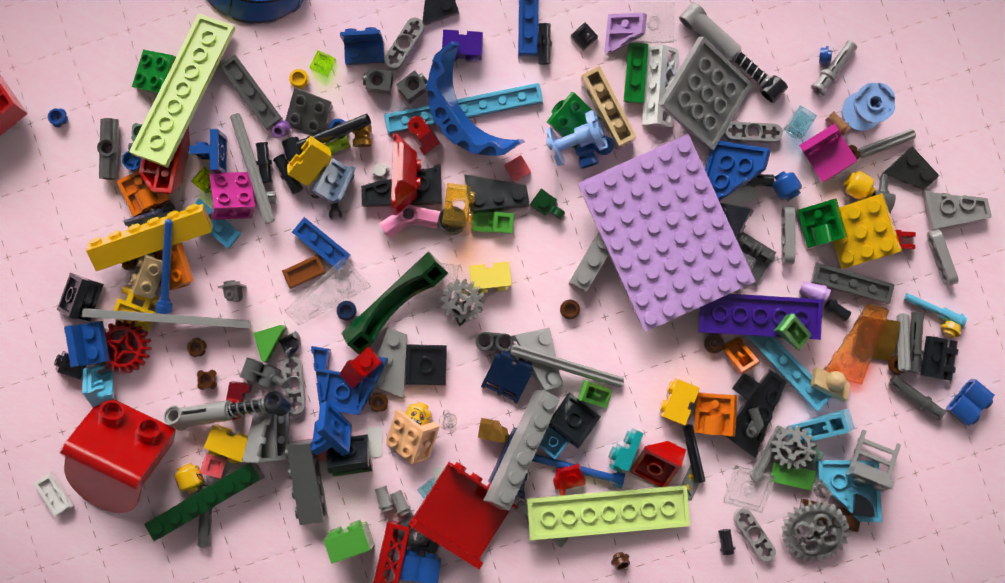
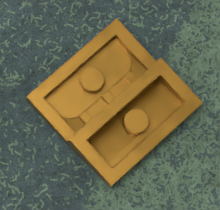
M859 315L856 335H853L851 355L890 361L895 351L901 321Z

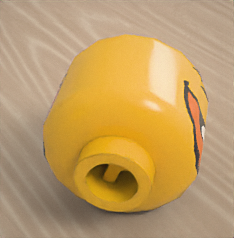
M189 463L177 468L178 472L174 474V478L181 492L188 491L191 494L200 490L199 485L204 483V478L200 473L198 465Z

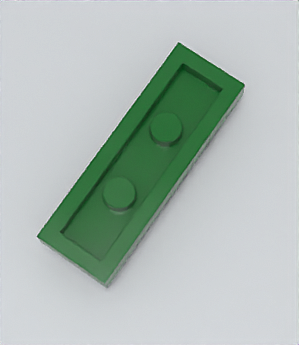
M631 42L628 44L624 103H644L648 44Z

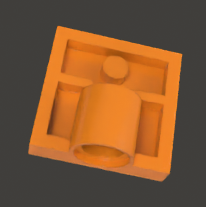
M139 170L116 181L133 217L140 216L152 208L171 201L169 194L152 192L140 176Z
M182 243L172 246L169 291L186 287L194 281ZM163 250L153 254L155 259L163 261ZM161 277L160 282H159V284H158V285H159V288H160V291H161V280H162V277Z
M698 392L694 432L708 435L735 436L738 395Z

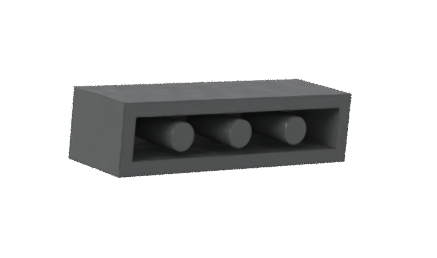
M313 439L291 441L286 446L287 448H285V457L289 460L290 465L288 475L293 483L292 498L296 501L295 516L299 519V525L322 523L328 517L318 455L311 451Z

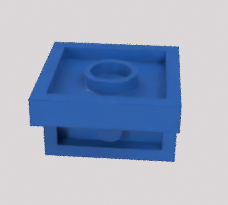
M210 129V145L207 142H196V145L189 146V154L199 160H210V170L214 173H227V136L219 129Z
M103 321L64 327L71 367L95 365L110 361Z
M327 400L320 404L319 418L314 424L311 451L318 455L333 447L344 456L350 450L352 424Z

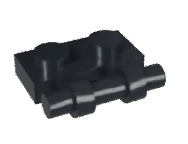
M926 336L920 375L942 379L943 372H945L944 380L952 381L953 373L956 372L954 364L956 355L958 356L959 349H957L958 341L950 340L949 347H947L948 339Z

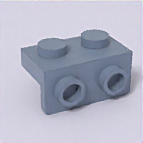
M332 158L329 165L323 167L312 193L330 204L342 201L346 196L347 192L345 190L348 184L354 179L353 173L356 168L354 166L346 167Z

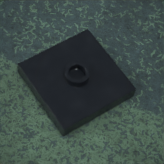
M407 344L405 384L446 386L447 345Z
M569 392L554 412L548 426L576 448H580L601 416Z

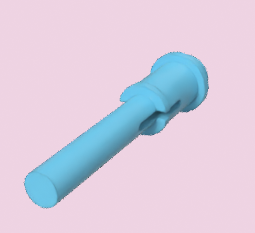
M906 293L903 300L938 315L939 319L955 322L961 328L967 322V317L963 313L958 314L946 307L942 309L909 293Z

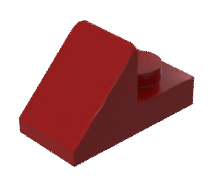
M367 347L354 360L346 362L340 375L353 389L383 362L371 347Z

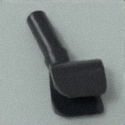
M429 539L427 545L411 546L410 550L436 553L439 544Z

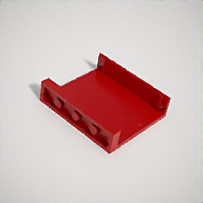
M448 462L409 522V525L480 570L483 565L480 557L510 510H501L484 501L491 485L490 483L486 486L481 483L483 478L474 472L469 475L465 472L467 468L456 462L454 465ZM513 501L511 508L514 507L518 509L519 507L515 505Z

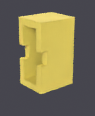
M509 261L493 263V267L486 268L485 264L469 266L471 282L474 281L475 288L481 287L478 291L479 293H488V289L496 288V292L507 291L508 287L512 286Z

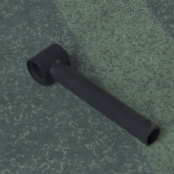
M366 113L311 136L324 144L371 125V119ZM310 136L299 140V137H291L281 142L288 162L296 154L301 155L303 152L301 147Z

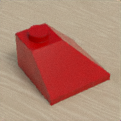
M670 441L647 445L629 472L659 487H667L681 468L686 449Z

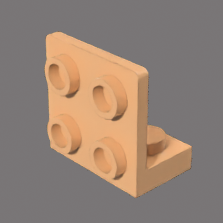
M396 410L386 444L413 465L430 458L440 426L436 422L420 426L404 412Z

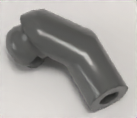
M758 407L748 410L751 422L746 429V434L750 438L757 437L764 426Z

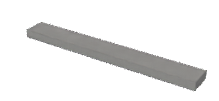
M84 309L82 311V317L235 328H250L251 325L250 320L100 309Z

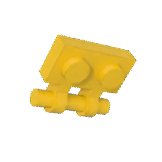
M124 285L122 293L128 296L126 300L118 298L113 309L114 311L157 314V312L150 309L152 305L156 306L159 298L156 295L151 299L133 294L132 287ZM136 298L144 301L142 307L134 304ZM127 320L128 324L134 321V326L138 327L140 325L142 326L141 329L150 331L154 323L150 321Z

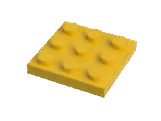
M883 193L839 207L848 237L832 242L841 269L902 251Z

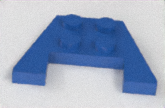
M311 346V352L314 357V371H316L317 377L316 386L319 406L327 400L338 412L361 415L388 358L379 357L383 363L352 389L340 375L339 371L328 370L331 349Z

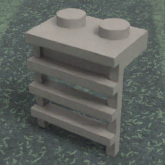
M863 429L857 440L858 443L854 449V455L849 463L850 466L846 476L853 478L856 482L872 485L874 489L885 492V490L893 489L895 481L890 478L902 444L896 443L895 449H890L865 439L867 431ZM862 444L892 455L891 461L861 450ZM861 455L888 466L887 473L858 462V456Z

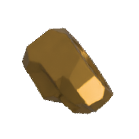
M481 417L478 438L501 443L508 442L510 435L506 427H503L498 420Z

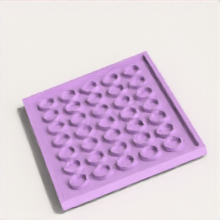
M689 134L577 183L644 332L756 282Z

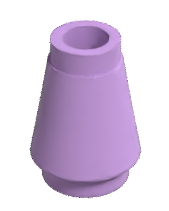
M804 281L799 290V293L810 299H823V304H826L831 289H828L825 285Z

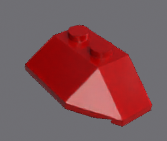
M189 126L168 168L144 159L141 160L139 174L152 192L173 194L183 183L190 146Z
M393 134L392 215H398L417 198V190H421V177H418V171H421L422 167L421 159H418L417 152L398 134Z

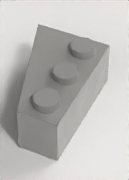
M264 412L253 414L242 462L261 463L287 460L285 448L289 444V412L284 416Z

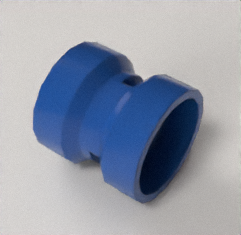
M593 143L575 148V153L579 156L580 160L578 162L580 169L599 163L598 157L594 154L595 147Z
M129 151L125 152L122 157L124 167L133 172L140 169L142 158L131 155Z

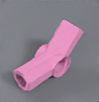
M409 204L398 215H391L379 224L388 238L410 224L437 229L440 211L415 207ZM411 209L414 211L412 219L404 218L406 210Z

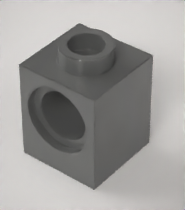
M368 68L367 74H364L363 86H366L367 92L391 95L394 75L392 71ZM380 77L383 79V82L378 86L373 85V80Z
M414 70L398 82L396 86L410 104L426 92L427 79L422 73L418 75ZM417 82L419 87L416 90H410L408 88L409 84Z

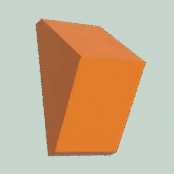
M739 337L724 345L723 351L737 374H744L760 364L759 360Z

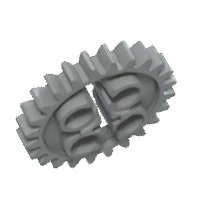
M817 499L816 503L812 505L811 500H808L807 506L801 502L800 509L793 507L794 514L787 513L789 519H783L785 526L781 527L783 531L782 537L785 540V546L789 548L790 553H795L796 558L802 555L803 561H806L810 557L812 563L815 561V558L822 562L824 556L830 560L829 554L832 553L837 556L836 549L843 550L841 543H848L846 537L850 536L848 532L850 528L847 519L841 509L837 510L834 504L829 507L828 502L825 501L821 505ZM819 518H825L827 525L830 527L831 536L826 537L828 531L823 520L818 521ZM800 526H805L802 528L808 543L813 542L812 544H805L804 538L798 529Z

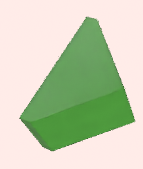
M794 314L786 315L774 330L797 350H800L812 335Z
M278 325L253 333L260 358L263 362L270 361L287 326Z
M583 380L577 399L607 409L613 389Z

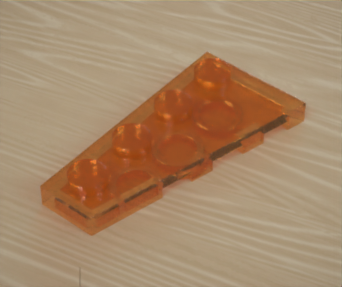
M867 303L853 324V328L845 336L843 343L834 352L831 361L823 370L829 373L834 371L842 372L846 377V381L862 385L889 310Z

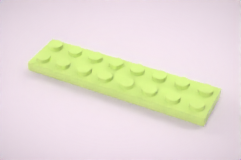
M201 14L197 15L129 151L131 155L167 168L169 167L236 30L234 25Z
M687 485L526 498L530 541L690 526Z

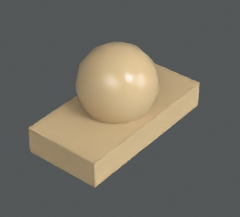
M819 367L813 369L811 387L842 402L848 400L850 383L846 381V377L842 372L834 371L829 373Z

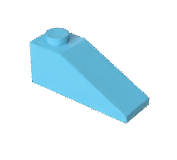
M849 408L791 425L793 430L796 425L800 426V432L806 429V436H813L810 442L849 433L855 428ZM800 436V442L803 444L805 440Z

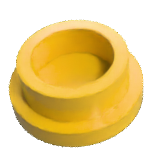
M296 69L291 72L289 82L292 87L303 89L309 83V76L304 70Z
M946 321L945 324L941 325L940 329L944 336L952 339L960 337L961 326L959 324Z

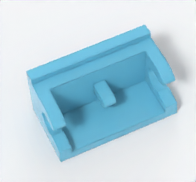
M97 364L83 369L82 394L92 407L114 399L112 371H105L101 374L97 372L104 368V364Z

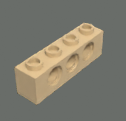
M598 66L582 74L580 80L616 149L635 141L637 136L601 67Z

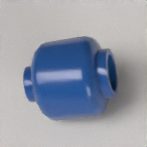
M782 171L774 177L776 181L772 184V188L780 200L786 199L788 202L801 194L802 184L794 172L786 174L785 171Z

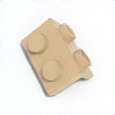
M153 252L138 257L136 266H138L137 271L132 273L129 282L132 285L133 294L151 299L154 297L162 277V260L155 259Z

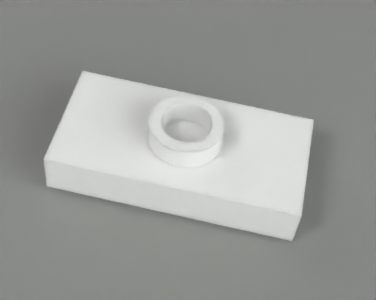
M53 472L48 473L33 483L54 517L74 506Z

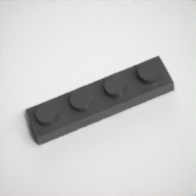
M235 54L219 65L266 130H269L278 121L283 119Z
M815 263L811 278L812 283L825 285L829 288L890 304L895 286L892 283L821 263Z

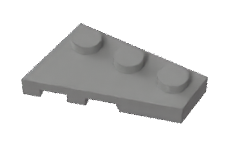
M932 191L922 192L931 230L992 218L988 198L935 193Z
M388 327L377 354L379 357L388 358V361L375 387L404 398L407 334Z
M550 327L512 335L514 342H517L519 346L556 357ZM527 360L532 363V374L541 390L563 386L559 369Z

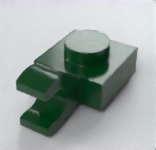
M542 188L530 203L531 207L545 217L549 212L559 220L565 215V211L555 206L557 199Z

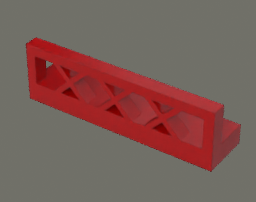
M394 520L387 522L373 583H388L390 568L395 574L394 580L390 583H399L411 527L400 525L401 522ZM398 530L405 531L404 538L397 543ZM396 548L400 556L399 560L393 563L392 560Z

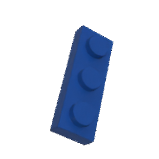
M305 217L292 231L295 236L337 270H340L351 256L350 253Z

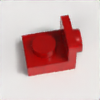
M580 464L557 469L555 478H553L554 487L556 490H559L561 496L565 495L566 489L582 486L586 483Z

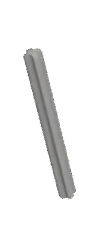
M239 113L230 116L263 221L265 224L273 223L275 218L242 117Z
M516 344L512 345L510 350L512 356L618 388L624 384V378Z

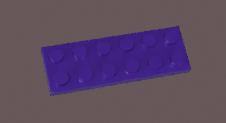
M727 294L699 307L698 332L782 338L774 330L786 315L794 314L812 334L809 339L821 340L823 299Z

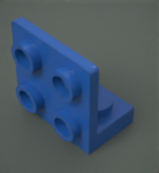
M367 27L365 30L357 31L355 28L345 29V32H340V37L344 43L346 65L385 63L384 38L379 29Z

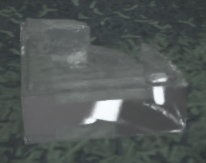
M821 479L812 485L813 492L819 498L829 499L833 495Z

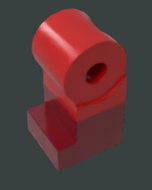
M413 116L409 120L408 129L411 133L416 134L423 145L419 149L423 155L440 144L437 136L421 116Z
M237 381L229 382L226 400L231 401L233 404L237 401L240 403L244 402L245 393H251L253 384ZM239 415L237 418L234 417L233 420L241 418L242 416Z

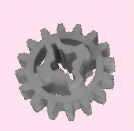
M465 278L462 283H460L459 279H456L454 284L450 282L447 285L448 289L445 288L443 290L445 295L440 300L445 303L441 307L447 308L445 315L452 314L451 320L457 317L459 318V323H462L465 318L468 323L471 321V317L476 319L478 313L483 311V308L480 306L485 304V301L481 300L484 293L478 292L481 287L475 288L474 281L468 284ZM455 291V297L451 299V294ZM473 302H475V307H474V309L471 311V308H472V307H471V304H473Z
M787 425L786 431L780 428V435L774 433L777 439L770 442L775 445L770 451L776 452V455L773 457L775 460L781 459L779 465L782 466L786 463L787 469L794 465V468L797 470L799 469V464L805 467L806 460L812 461L809 455L816 453L814 450H811V447L815 446L816 443L810 442L813 436H806V429L800 432V426L796 425L793 430L791 425ZM791 434L789 439L782 441L786 435ZM800 436L805 440L806 446L801 444ZM793 442H795L794 444L802 449L791 452V449L784 445H793ZM780 448L786 452V459L782 456ZM801 453L804 454L803 457H801L798 460H795L796 456H798Z

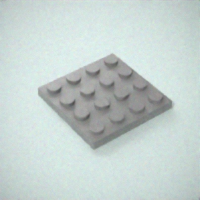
M698 37L658 105L708 150H714L753 84L705 37Z

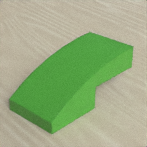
M482 212L472 214L471 231L512 234L514 213Z
M774 461L770 481L812 491L816 471L801 467L796 470L793 465L790 469H787L785 463L781 466L779 462Z

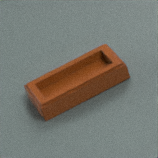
M319 254L282 270V273L289 288L292 289L327 273Z

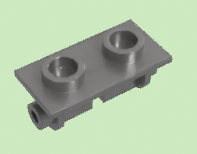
M224 281V285L218 286V288L223 289L226 300L240 302L243 299L242 288L246 287V285L240 284V281Z

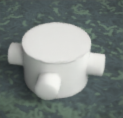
M377 162L372 174L384 179L389 168Z

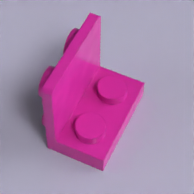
M835 123L799 145L822 182L857 162L856 157Z
M248 172L210 173L213 200L212 220L252 218L255 202Z

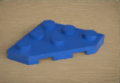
M719 141L715 149L710 150L705 167L718 200L721 201L764 172L767 168L771 150L764 147Z

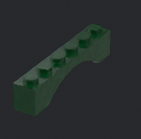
M428 251L341 332L346 344L359 355L367 347H370L375 342L385 323L405 302L415 295L433 288L448 274L442 263Z
M249 462L146 522L144 525L153 541L161 539L204 512L262 480L265 476L257 463Z

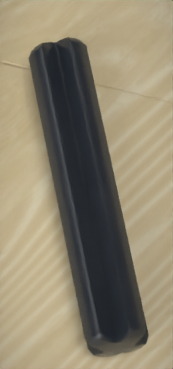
M687 424L682 429L694 481L696 484L705 482V476L693 425Z

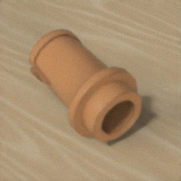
M835 111L825 119L830 125L835 123L842 136L851 128L849 123L846 124Z

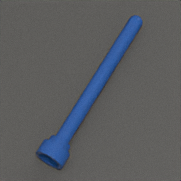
M166 219L164 222L161 298L156 303V312L160 314H170L173 309V303L169 299L173 221L171 219Z
M535 454L532 460L533 462L559 469L576 465ZM581 466L584 475L609 481L614 487L622 489L625 473L617 471V473L613 472V474Z

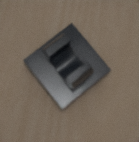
M586 22L570 35L583 51L598 39V35Z
M744 373L735 383L732 390L749 401L760 386V383Z

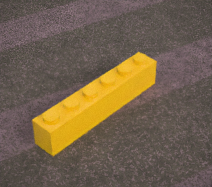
M193 204L188 206L186 210L180 212L172 211L166 217L160 219L155 217L148 220L145 224H134L128 230L122 232L117 230L110 233L107 237H96L90 240L86 253L95 271L97 272L163 249L164 222L166 219L173 221L172 246L211 233L213 224L204 204Z

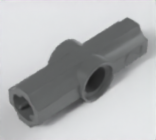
M100 119V141L97 145V151L99 152V179H118V157L121 153V147L119 146V119ZM108 145H112V151L110 153H106V147Z

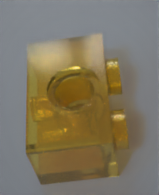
M447 183L442 219L443 225L467 228V223L471 224L473 212L469 211L470 203L474 204L475 198L472 186ZM462 201L465 207L461 211H456L453 208L454 203Z

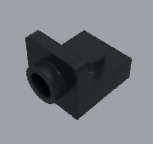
M62 351L61 355L58 354L54 361V366H56L55 369L58 373L81 380L83 369L86 366L71 367L69 354L66 351Z

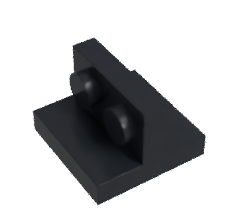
M70 272L57 310L69 318H78L91 322L92 317H82V311L84 309L96 308L104 284Z
M368 434L352 436L349 453L344 456L333 447L329 448L327 452L328 474L332 473L333 477L373 471Z

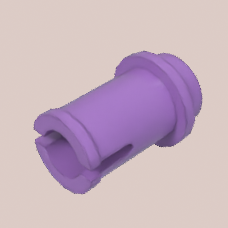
M280 120L272 128V134L276 138L286 136L290 133L291 126L287 121Z

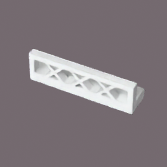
M664 44L648 47L642 125L673 127V118L658 103L677 74L679 49ZM668 52L671 53L670 63L667 58ZM666 72H668L670 76L669 82L666 79ZM664 111H665V113H666V115H667V116H666V121H663V112H664Z

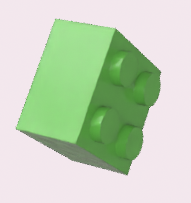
M361 520L350 523L345 529H342V526L330 530L327 533L328 536L323 540L331 564L370 551L374 545L367 521L361 522Z

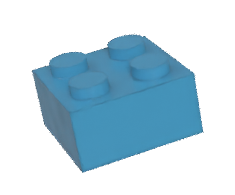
M548 426L539 447L556 459L569 442Z

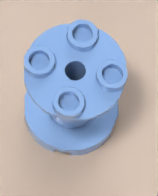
M867 83L845 100L841 115L846 124L849 123L852 129L860 132L870 130L893 115L896 108L895 93L884 83Z
M594 110L585 113L587 123L574 128L575 133L558 139L551 127L545 130L548 137L546 142L550 150L554 149L556 154L554 159L557 166L565 165L562 150L580 144L583 147L595 142L600 151L608 148L606 137L602 138L604 136L602 125Z

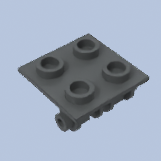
M295 87L285 121L291 127L311 135L324 130L329 112L331 113L333 109L332 101Z
M743 232L738 237L737 242L756 281L752 284L756 286L768 265L774 261L776 252Z

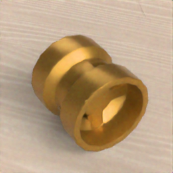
M371 125L352 132L355 135L352 140L353 147L373 146L372 139L370 138V133L372 132Z

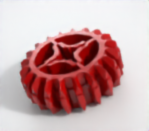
M117 320L115 325L113 323L108 324L109 330L104 328L110 360L105 363L104 367H111L112 372L118 370L119 374H124L125 371L132 373L133 369H140L139 364H146L143 358H150L146 351L152 350V347H147V343H150L152 340L145 339L149 333L147 331L142 332L143 329H141L142 326L140 325L138 327L134 326V321L128 324L127 320H124L123 323ZM127 330L120 340L112 339L118 332ZM133 335L137 339L138 348L135 347L133 344ZM119 344L127 345V348L130 350H122L123 348ZM110 346L115 350L114 357L111 354ZM128 354L136 355L130 362L122 363V360Z

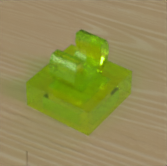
M317 50L309 68L328 77L336 62V58Z
M203 167L191 182L205 194H211L209 176L212 172Z

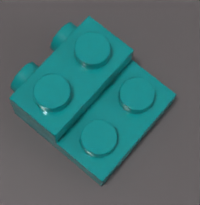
M632 428L631 432L627 431L623 440L626 443L625 446L618 443L616 447L612 446L608 455L610 458L609 467L620 473L623 470L629 471L644 433Z

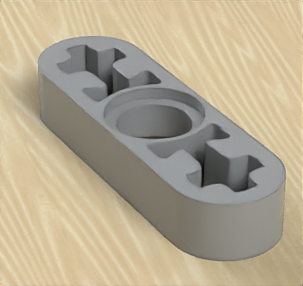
M417 17L410 18L386 53L384 60L389 69H400L422 36L424 24L421 19ZM416 23H418V27L420 30H414V32L412 33V37L415 38L412 39L408 35L412 31L411 24L416 25ZM408 39L410 46L407 49L400 48V40ZM396 48L400 52L397 56L398 63H393L391 65V61L389 58H394L396 56Z
M730 122L724 132L725 138L729 141L775 143L783 135V130L778 124ZM732 126L735 127V130L741 131L743 127H745L743 131L744 137H741L742 133H736L734 136H732V133L728 132V130H730ZM750 127H755L758 130L757 137L752 138L748 135ZM772 128L774 132L778 133L774 138L770 134L763 135L764 138H761L763 132H770Z
M783 206L781 212V259L783 264L795 263L794 206Z
M939 229L927 232V240L943 283L947 287L957 284L959 281L942 232Z
M292 356L290 358L287 357L283 361L284 380L290 382L292 379H297L300 387L296 391L288 387L285 389V395L290 399L291 403H294L295 398L294 396L290 397V394L301 392V396H297V402L301 403L298 411L292 406L289 411L292 414H299L306 408L303 366L299 357ZM293 359L298 364L297 367H294V373L299 372V376L288 378V373L292 374V368L287 365Z
M746 508L737 509L734 513V521L757 556L763 561L774 559L776 549L751 511ZM740 514H748L746 517L747 521L750 524L754 522V524L747 527L745 522L739 521L741 518ZM752 529L760 531V537L757 540H752L749 537ZM762 542L767 549L770 548L768 551L769 555H761L763 549L760 545H757V547L755 545Z

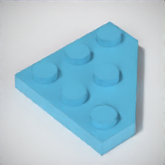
M851 460L816 461L817 481L851 514L853 512V494L862 495L870 501L874 508L875 517L853 515L859 522H882L881 491L874 489L872 485L856 482L853 478L846 476ZM857 460L879 470V463L876 461Z

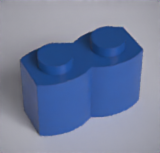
M971 378L950 401L946 410L964 425L970 426L980 419V413L983 409H987L992 405V399L995 394L977 379Z
M406 550L400 580L438 583L441 558L436 553L426 552V555H419L418 551Z

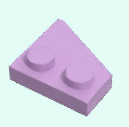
M608 14L604 52L611 54L645 35L647 14Z

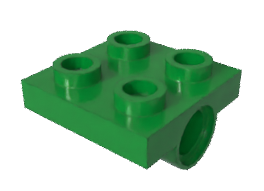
M143 49L132 87L158 94L176 56Z
M571 92L565 100L559 101L552 108V115L546 123L561 137H565L575 133L574 128L587 123L585 113L592 111V109L575 92Z
M837 198L797 210L808 248L848 237Z

